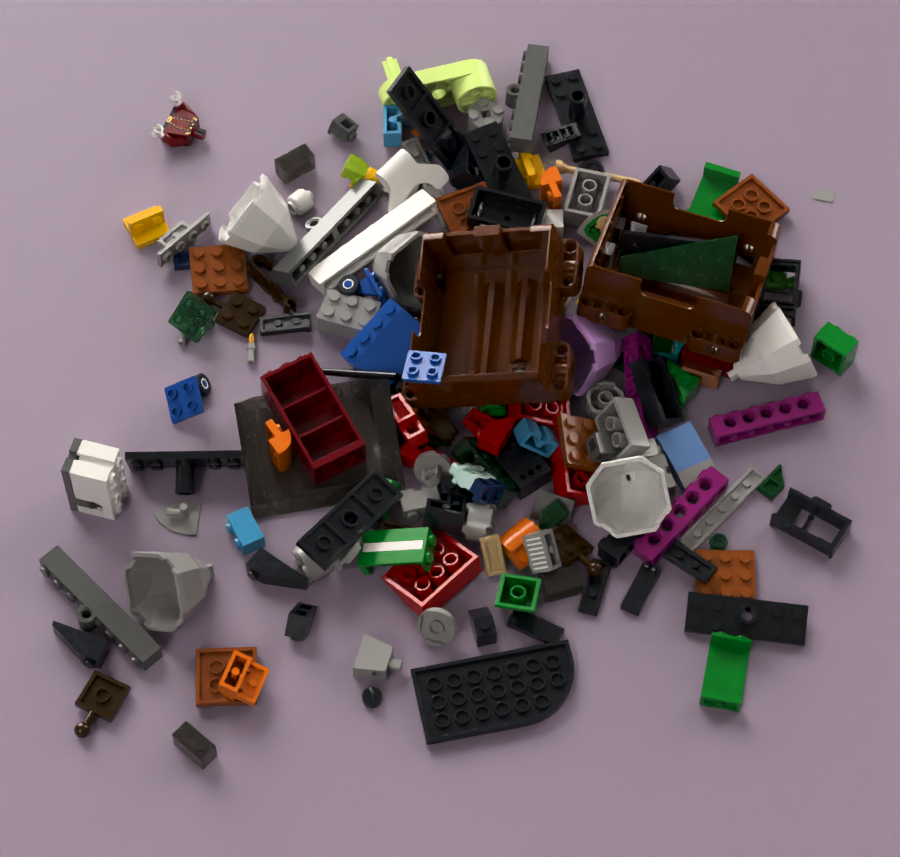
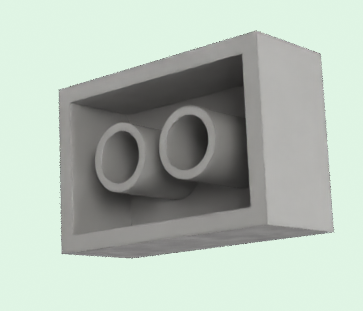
M575 168L563 210V223L580 227L588 217L604 210L610 190L611 174Z
M329 288L316 317L317 330L353 340L382 308V302L356 295H343L338 290Z
M614 397L594 418L598 431L608 433L612 450H616V455L609 461L642 456L651 447L633 398Z

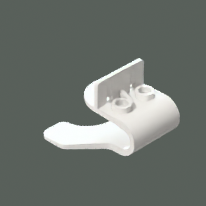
M404 149L399 150L375 173L376 178L384 187L382 191L389 194L388 213L412 197L418 191L421 183H429L434 188L440 189L449 180V176L442 166L416 163L413 157Z

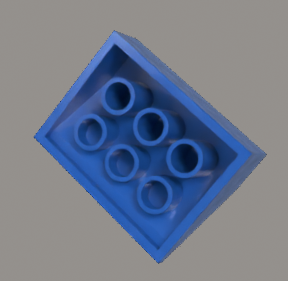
M390 298L345 347L340 355L355 370L398 373L399 379L403 374L406 357L410 350L412 331L418 337L420 323ZM367 379L384 394L396 382V380Z

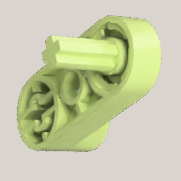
M387 57L386 61L382 62L387 81L383 83L378 92L382 106L396 105L386 91L401 72L397 59ZM468 59L414 72L441 107L456 104L459 111L468 114L470 106L477 102L478 99L486 98L487 100L496 101L498 96L488 67L482 60Z

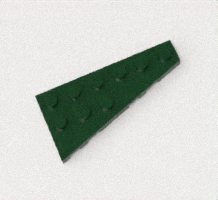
M738 235L620 255L617 272L640 279L729 291Z

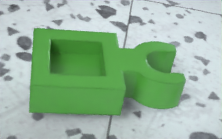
M770 270L766 289L785 290V288L793 291L794 284L792 283H794L795 276L788 278L787 273Z

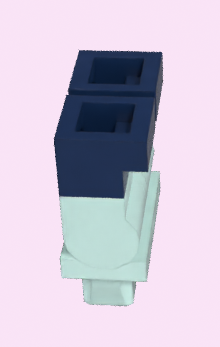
M454 462L451 465L449 473L454 476L452 482L474 494L472 500L476 504L500 503L508 487L490 473L484 471V467L481 465H471L470 463L460 465L458 462Z

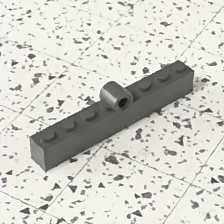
M528 44L527 51H523L522 61L525 62H521L518 84L513 83L506 87L505 104L507 107L512 108L511 119L514 120H510L509 131L511 133L508 132L507 135L510 151L531 154L548 63L549 46Z
M360 179L323 218L314 217L305 223L308 233L272 269L279 284L295 287L383 196L376 181Z
M58 545L39 559L42 574L45 577H50L58 590L62 589L70 602H76L79 605L76 616L82 630L89 632L101 627L105 631V636L111 642L114 640L118 644V649L124 655L127 653L131 657V662L137 668L140 666L144 671L163 657L161 647Z

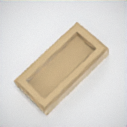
M499 534L479 538L487 577L506 573Z

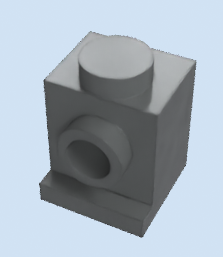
M341 113L332 120L327 133L334 134L344 143L348 140L352 142L357 136L356 131L359 125L344 113Z
M594 432L585 441L590 462H607L616 455V450H612L608 433Z

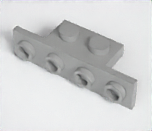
M208 211L191 226L181 220L157 240V246L162 248L157 253L158 266L162 267L166 262H170L178 252L183 251L191 241H195L203 231L209 229L211 220Z

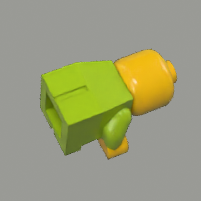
M350 154L340 175L342 178L351 180L349 187L352 188L360 179L376 181L377 184H380L375 176L378 170L369 167L361 158Z

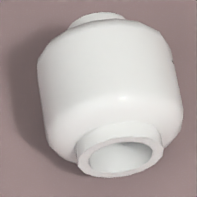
M298 189L287 199L288 209L294 215L302 216L314 206V196L309 190Z

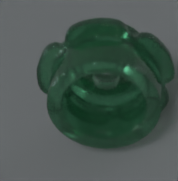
M721 533L714 534L709 539L710 548L712 550H726L728 540L725 535Z

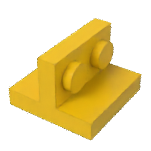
M518 152V158L514 160L528 189L540 188L541 176L545 170L539 154L531 155L530 153Z
M153 206L123 219V224L138 250L156 243L158 239L170 230L165 222L161 206Z

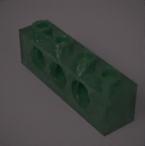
M464 436L451 451V454L460 465L465 463L481 465L485 468L484 471L490 473L508 487L500 503L494 504L497 508H506L520 492L516 488L515 482L507 477L504 469L494 461L491 453L477 447L478 439L476 437Z

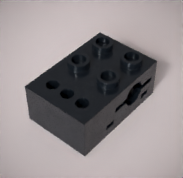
M514 432L498 457L487 452L488 462L519 500L552 481L551 467L540 454L520 446Z

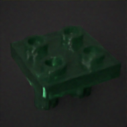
M186 291L168 322L192 341L199 343L205 331L214 328L215 321L213 319L218 311L191 291Z

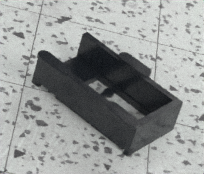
M774 258L770 270L795 273L794 288L791 291L790 289H765L764 286L754 322L771 303L776 302L785 317L791 318V326L795 327L797 308L801 306L802 291L799 290L801 260ZM765 292L785 293L787 295L793 294L792 301L764 299Z
M664 356L651 361H647L645 357H642L627 364L628 368L632 370L633 380L647 423L650 425L648 429L671 427L685 421L677 399L680 397V393L675 379L670 377Z
M790 487L788 496L778 512L771 515L769 525L777 527L824 553L831 559L850 531L852 520L832 510V505L817 496L810 498ZM803 509L809 512L810 515H808V519L803 527L800 528L793 524V522ZM814 516L840 529L832 543L805 531V528L814 519Z

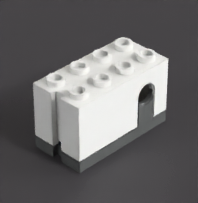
M74 437L69 449V455L66 457L61 469L71 510H79V512L115 520L117 514L121 513L122 501L128 495L129 486H127L125 467H123L122 463L123 457H121L119 448Z

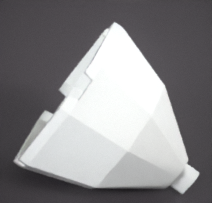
M262 174L259 177L261 182L257 183L254 181L230 211L227 217L231 221L228 226L222 225L220 228L219 241L252 253L289 252L298 243V237L288 205L268 177Z
M776 302L771 303L751 325L739 362L734 363V368L727 372L732 382L740 378V380L776 385L814 378L818 375L808 354L804 355L799 347L802 343Z
M641 455L602 462L586 484L593 524L598 527L601 526L615 538L655 532L665 516L672 510L664 470Z

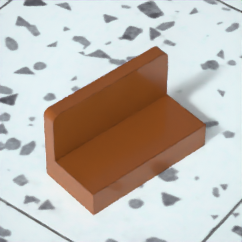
M688 359L685 360L681 368L682 370L700 379V385L713 389L718 388L722 374L721 369Z

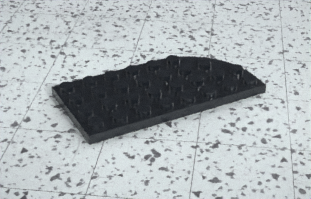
M568 639L410 669L426 745L525 727L549 718L564 704L573 684L574 662Z

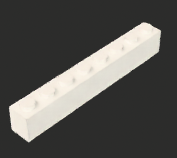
M423 189L413 194L412 197L399 204L394 210L384 215L380 220L370 225L362 233L356 235L348 243L318 263L308 273L311 284L323 295L327 294L329 288L333 289L338 285L340 278L345 275H353L375 258L377 251L394 237L414 231L439 212L436 200Z

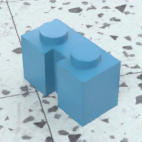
M383 105L384 147H398L400 142H402V112L397 105Z
M526 417L513 430L520 446L547 458L560 445L554 430L543 425L538 427L535 421Z
M248 506L226 515L227 524H225L229 535L233 534L236 538L233 539L237 550L241 549L244 556L258 550L260 547H265L264 535Z

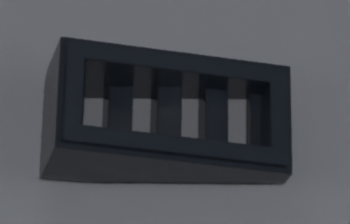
M576 122L541 133L544 146L550 153L582 137Z

